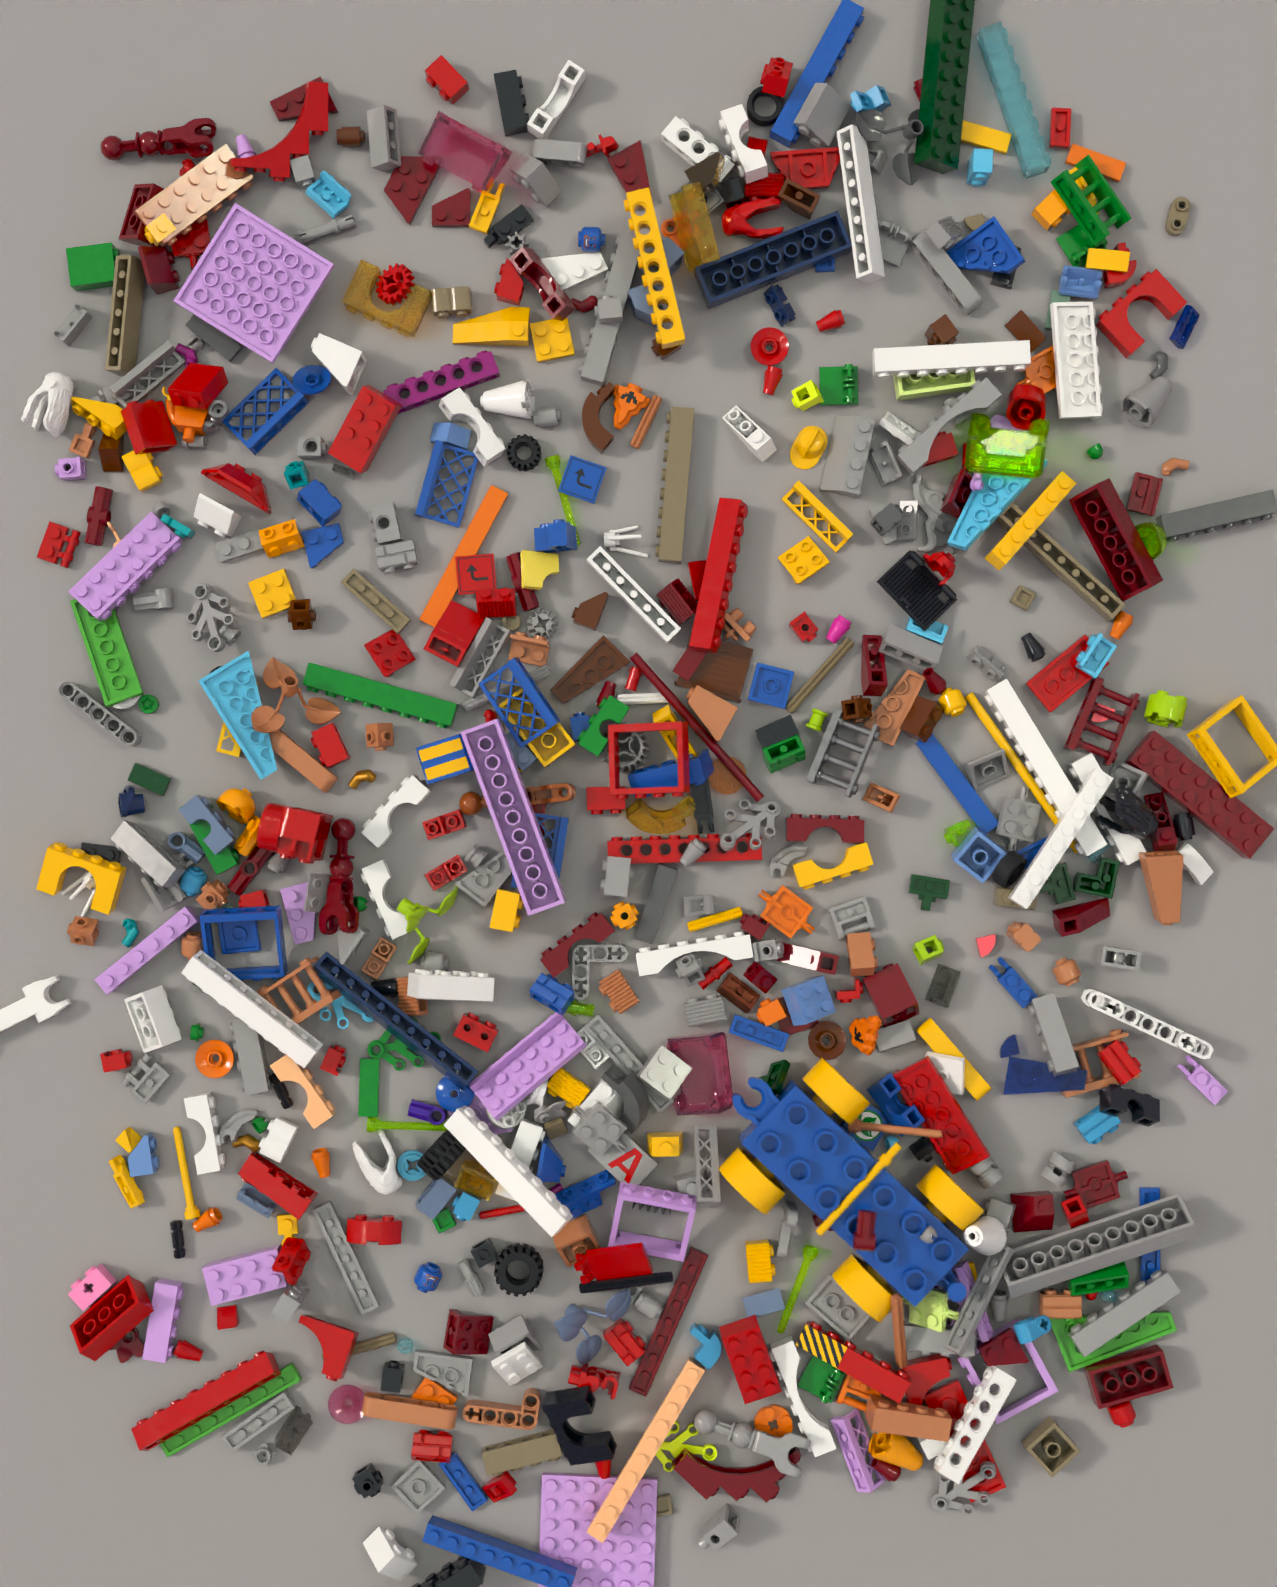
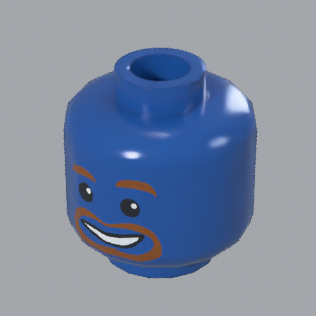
M583 227L582 231H578V247H581L583 252H599L601 246H605V234H601L599 227Z
M432 1262L419 1266L414 1277V1282L419 1291L427 1293L437 1289L442 1278L440 1267Z

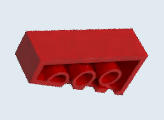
M256 1152L250 1154L238 1172L244 1182L252 1184L259 1192L268 1196L298 1220L305 1214L318 1194Z

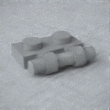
M148 1053L143 1058L140 1057L137 1060V1065L125 1074V1078L121 1082L125 1087H128L130 1083L134 1084L135 1086L130 1092L144 1104L150 1100L171 1075L158 1062H155L151 1067L148 1062L152 1059V1056ZM143 1069L146 1074L139 1079L137 1075Z

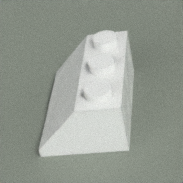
M162 985L124 999L144 1053L182 1039L180 1029L174 1019V1012L167 1000V993Z
M602 1079L579 1105L586 1112L599 1102L617 1118L624 1112V1103L621 1096ZM572 1112L567 1121L575 1127L579 1123L580 1117Z

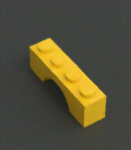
M867 842L847 847L843 861L834 868H820L811 859L793 864L792 868L798 887H803L805 890L815 887L814 883L822 881V884L833 881L832 877L840 875V878L852 875L851 871L857 869L859 872L869 870V866L873 865Z

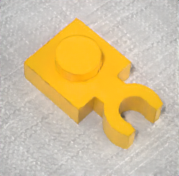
M278 1214V1235H284V1239L281 1242L283 1246L287 1237L296 1238L293 1234H298L299 1232L298 1219L291 1214Z

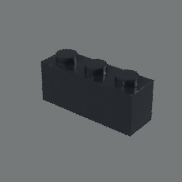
M516 70L494 73L505 137L527 133L529 115L528 113L524 114L523 107L527 105L525 94L521 95L520 88H523L521 76H517Z

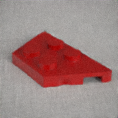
M839 147L770 152V158L779 173H784V181L787 178L811 190L829 188L840 161Z

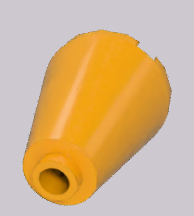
M883 1432L872 1435L868 1450L873 1458L911 1471L918 1470L923 1465V1455L906 1436Z

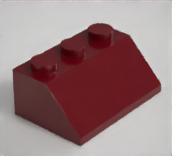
M154 183L134 185L119 240L138 246H156L154 243L151 244L144 234L146 232L144 230L146 226L136 215L135 210L164 188Z

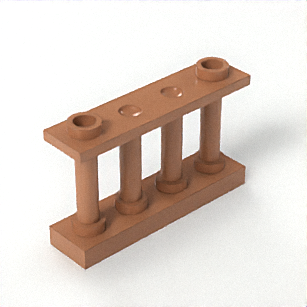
M307 957L299 962V968L270 987L265 985L257 990L260 996L280 1010L269 993L277 988L292 1011L291 1015L293 1018L291 1020L296 1024H299L342 996L338 989L332 993L330 990H327L312 967V964L319 960L318 957L311 960ZM304 969L321 994V1000L318 1002L316 999L313 1000L297 975ZM290 978L307 1003L305 1005L307 1009L304 1011L298 1008L283 984Z
M1114 1029L1109 1031L1110 1034L1072 1044L1073 1050L1078 1053L1084 1078L1082 1082L1076 1083V1081H1073L1071 1073L1064 1074L1066 1083L1064 1087L1060 1088L1062 1096L1067 1098L1107 1087L1109 1084H1118L1100 1058L1103 1071L1102 1076L1097 1078L1092 1076L1084 1048L1096 1046L1098 1053L1104 1048L1103 1043L1117 1039L1121 1042L1122 1038L1129 1036L1128 1032ZM1140 1074L1136 1075V1076H1135L1134 1078H1132V1079L1139 1078V1077H1140Z

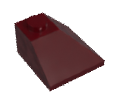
M1035 1191L1010 1194L1011 1203L1016 1204L1012 1219L1014 1233L1052 1230L1055 1215L1052 1193L1049 1191Z

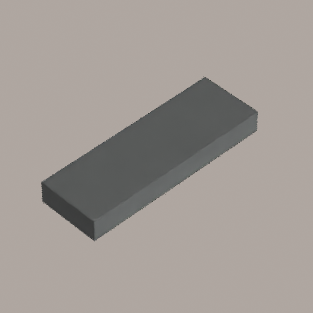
M195 315L185 324L186 327L230 363L242 350V347L232 338Z

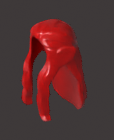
M756 199L736 204L726 209L722 215L723 232L728 237L732 235H745L750 238H768L782 233L784 227L755 229L747 223V220L757 214L780 208L781 200Z

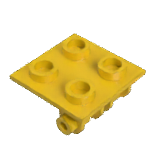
M809 536L777 557L791 574L796 584H802L804 580L812 577L818 570L823 567L825 568L830 563Z

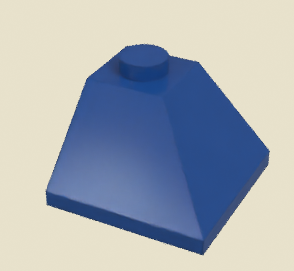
M544 1137L537 1177L542 1182H560V1178L565 1177L566 1166L563 1165V1158L549 1138Z

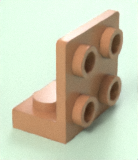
M522 632L510 635L512 642L508 660L518 657L522 663L536 666L547 664L550 643L545 637L535 635L534 638H529L526 633Z

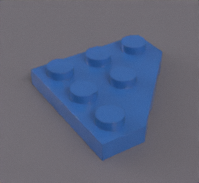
M995 216L946 252L956 266L964 270L1010 274L1026 262Z

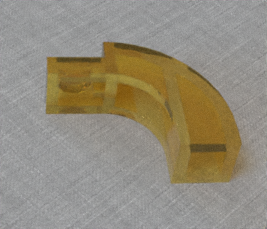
M688 795L671 809L655 810L639 798L626 808V818L635 827L644 832L668 834L686 826L685 817L693 814L696 809L695 802Z

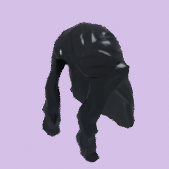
M1124 786L1119 787L1115 804L1103 795L1100 798V804L1108 811H1114L1118 819H1122L1134 830L1124 829L1121 825L1102 815L1097 817V823L1119 833L1131 835L1142 840L1149 839L1157 832L1159 822L1156 815L1130 789Z

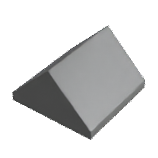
M1003 748L963 764L975 791L1010 777Z
M1117 760L1108 774L1114 779L1103 796L1115 803L1117 789L1121 786L1130 789L1137 795L1149 774Z

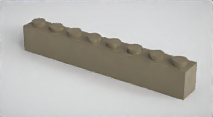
M672 406L671 412H667L666 423L670 424V430L665 432V442L668 443V450H664L663 461L667 462L666 469H662L661 479L665 481V488H661L660 491L663 507H659L658 518L662 519L661 526H657V537L660 538V545H656L655 556L659 557L658 562L681 564L694 408Z
M1012 502L995 521L1005 530L1009 531L1024 512ZM1040 527L1023 544L1025 548L1106 621L1113 619L1126 605Z

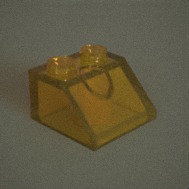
M465 1159L454 1187L490 1201L497 1180L477 1162Z

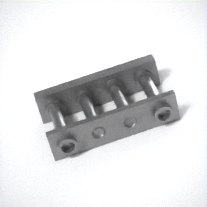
M834 709L806 780L813 784L822 780L847 790L845 796L851 798L852 794L856 795L859 784H857L874 741L877 742L880 737V727L874 724L871 730L851 721L843 720V712ZM845 727L868 736L865 747L839 738L836 735L838 728ZM836 744L861 754L858 764L855 765L832 756L829 752L831 745L834 746ZM829 762L854 772L850 783L823 773L822 767L824 763L827 764Z

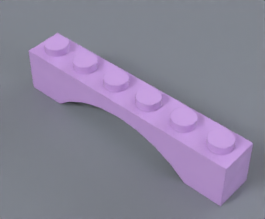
M185 906L94 980L106 995L113 993L152 958L200 923V917L191 906Z

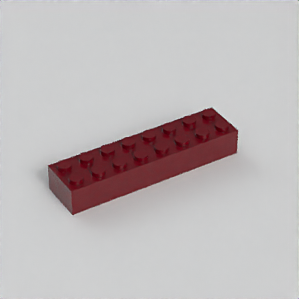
M1156 731L1148 732L1125 760L1130 766L1149 774L1146 778L1149 782L1186 812H1190L1194 819L1242 858L1250 859L1274 830L1271 825L1238 798H1230L1222 785Z

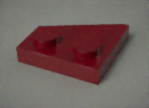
M466 188L432 205V227H469L470 188Z

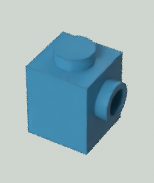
M464 1189L461 1197L457 1195L452 1204L455 1207L453 1213L456 1214L455 1217L461 1221H470L482 1197Z

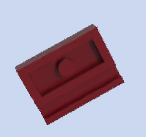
M1135 472L1126 510L1153 517L1163 478Z

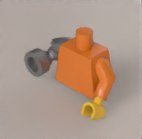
M166 386L162 389L163 395L167 397L165 402L169 419L172 425L176 426L178 432L183 433L182 440L184 442L193 443L195 435H205L217 430L221 426L220 423L228 416V407L222 400L213 401L207 409L175 406L172 404L170 395L166 392Z

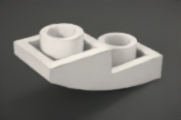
M1186 842L1177 850L1183 855V869L1188 870L1196 884L1202 885L1213 873L1210 866Z
M584 1027L577 1032L587 1045L580 1053L597 1070L611 1057Z

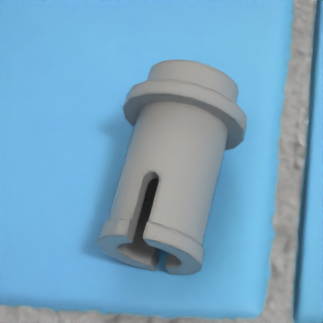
M206 435L195 436L193 443L181 440L182 446L186 447V449H191L192 447L206 448L208 445Z

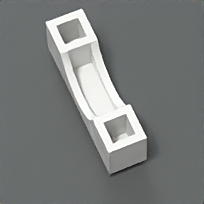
M570 60L567 61L558 75L550 96L541 107L535 110L528 121L527 128L530 134L538 139H547L584 82L585 70Z
M740 104L720 111L721 120H718L721 132L725 131V141L727 146L732 148L731 156L733 161L739 165L737 170L740 178L744 177L746 184L768 177V167L762 151L750 149L741 142L742 137L749 131L748 117L743 105Z
M459 387L441 399L439 407L449 421L466 422L476 432L477 444L473 453L484 467L503 455L506 449L504 442L501 438H497L492 426L485 422L480 410L473 406L466 392H463Z
M407 776L401 782L402 787L398 792L394 790L388 797L390 801L385 806L382 804L375 811L377 815L374 819H368L362 826L364 830L361 833L377 848H381L393 835L390 827L392 812L404 803L420 805L431 792L416 776Z
M383 859L362 868V880L365 884L368 883L370 891H368L369 896L373 902L376 901L378 908L376 911L379 918L384 919L386 924L384 930L387 936H391L393 940L406 934L407 920L405 916L393 909L385 898L386 885L393 877L386 860Z
M211 1092L187 1096L184 1098L187 1118L198 1121L206 1133V1142L203 1149L194 1155L197 1175L220 1171L226 1164L225 1154L221 1152L222 1144H220V1134H218L217 1129L219 1127V1119L214 1112L216 1107L215 1098L211 1096Z

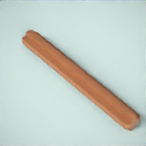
M896 1293L891 1296L895 1359L899 1369H903V1367H907L903 1298L900 1294Z

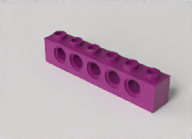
M485 350L477 353L476 357L462 358L458 361L459 363L454 365L445 364L440 367V370L435 372L429 370L424 372L421 377L407 378L402 384H391L383 392L402 404L398 412L400 414L441 399L459 387L463 391L500 377V373L492 351L487 352ZM475 365L482 366V370L480 372L476 373L472 371ZM458 371L464 372V376L461 379H456L454 376ZM439 378L446 379L444 385L439 386L436 384ZM421 385H428L427 391H419V387ZM409 391L410 396L407 399L401 398L402 392Z

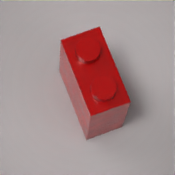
M190 363L167 390L172 404L175 406L207 409L228 384L224 368L221 366Z
M153 399L143 403L132 401L127 403V407L121 410L135 455L166 452L177 445L163 401L155 402Z

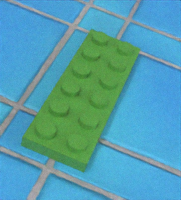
M76 599L71 600L70 603L105 706L111 707L143 695L144 692L115 608L111 611L112 615L107 620L99 622Z

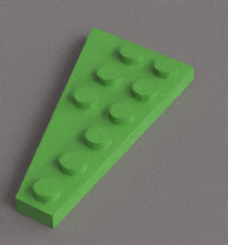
M1153 1311L1084 1357L1079 1353L1068 1333L1071 1332L1070 1329L1074 1325L1086 1322V1318L1091 1314L1082 1315V1318L1050 1319L1052 1331L1069 1372L1177 1331L1169 1311Z

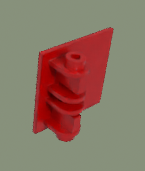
M393 629L364 644V647L384 677L394 674L393 672L416 660L400 634H397Z

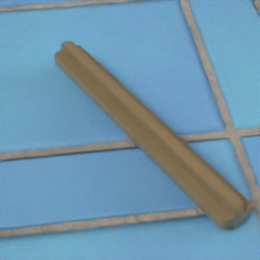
M846 638L785 707L788 712L794 713L854 646V642L851 639Z

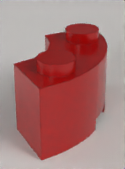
M356 1214L354 1218H347V1242L366 1245L367 1242H379L378 1245L401 1244L402 1220L395 1219L393 1215H383V1218L367 1217L366 1214Z

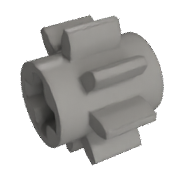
M515 232L514 236H508L510 243H506L505 246L507 249H510V256L513 253L515 254L522 246H529V242H524L525 234L519 236ZM516 242H519V248H515Z

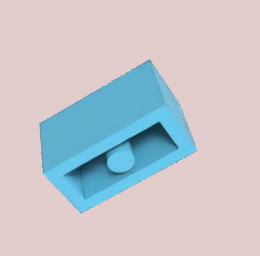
M973 149L967 162L966 184H971L973 187L986 185L992 174L993 149Z

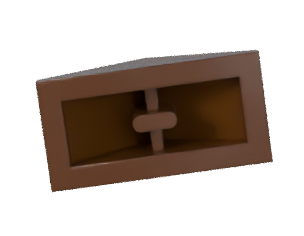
M103 433L98 448L103 472H123V459L121 456H123L124 434L118 440H115L113 437Z

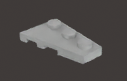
M502 851L456 882L455 885L483 907H486L496 894L497 889L503 885L512 873L505 852Z
M416 1350L413 1371L432 1381H437L445 1385L446 1388L453 1389L467 1398L473 1357Z

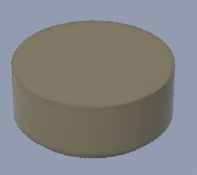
M518 614L515 617L504 616L502 619L503 627L512 632L517 631L521 627L522 621Z

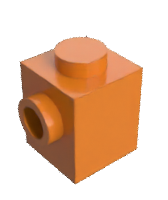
M779 997L773 1000L767 998L759 1003L761 1006L758 1007L756 1015L760 1023H764L766 1027L787 1017V1012Z

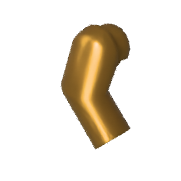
M369 769L357 771L348 785L356 790L361 781L374 782L376 774Z
M250 1134L242 1135L237 1138L235 1143L232 1142L234 1148L244 1145L252 1152H257L260 1149L258 1147L259 1140Z

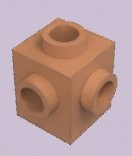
M392 723L365 725L367 748L375 747V751H385L386 747L394 746Z
M216 879L213 883L208 881L201 888L203 892L195 899L204 909H214L216 906L220 908L228 901L226 897L230 892L224 883Z
M75 916L67 929L71 943L94 946L99 935L98 919Z

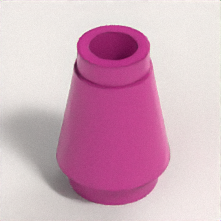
M839 614L837 618H834L826 638L835 644L850 629L849 626L852 622Z

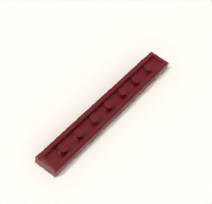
M690 1247L647 1344L645 1353L629 1385V1390L645 1397L647 1396L706 1263L707 1253Z

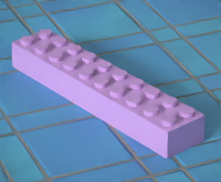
M500 718L460 732L528 916L565 903V894Z

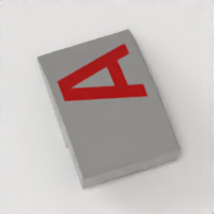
M626 1131L619 1138L627 1146L623 1152L614 1145L602 1156L591 1147L588 1149L592 1156L619 1182L640 1185L659 1165Z

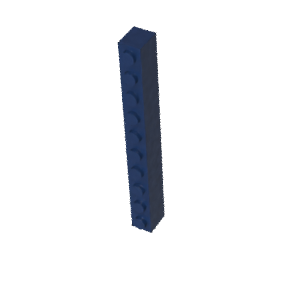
M327 951L314 965V970L322 980L335 990L338 989L345 998L463 1091L479 1072L345 965H342L340 961Z

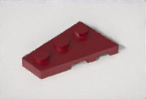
M320 76L310 82H323ZM306 84L270 101L279 121L298 119L305 99ZM328 92V113H338Z
M641 140L607 158L625 193L648 187L650 190Z

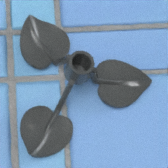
M873 109L858 112L856 114L857 128L862 137L870 142H878L882 137V133L888 134L903 130V136L909 140L904 154L898 153L893 158L892 169L894 174L906 184H915L920 176L921 166L914 164L915 153L908 154V151L915 142V138L924 130L923 123L918 120L919 109L914 110L909 115L907 125L889 130H884L886 119L881 112Z

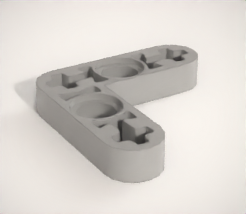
M579 944L575 946L572 953V988L575 999L584 1000L589 995L590 962H623L628 957V950L625 946L620 944ZM608 947L612 948L611 952H616L618 948H621L625 955H622L621 959H618L617 955H611L612 959H608ZM579 948H583V951L587 952V955L583 956V961H587V965L583 963L575 964V960L579 961V955H576V951H579ZM597 948L605 949L606 956L599 959L595 956ZM578 967L586 969L587 973L582 978L578 977L575 973ZM575 980H587V984L583 983V990H586V993H583L582 997L579 996V993L575 992V990L579 989V983L575 984Z
M785 1201L776 1257L786 1258L791 1228H796L798 1209L796 1204Z

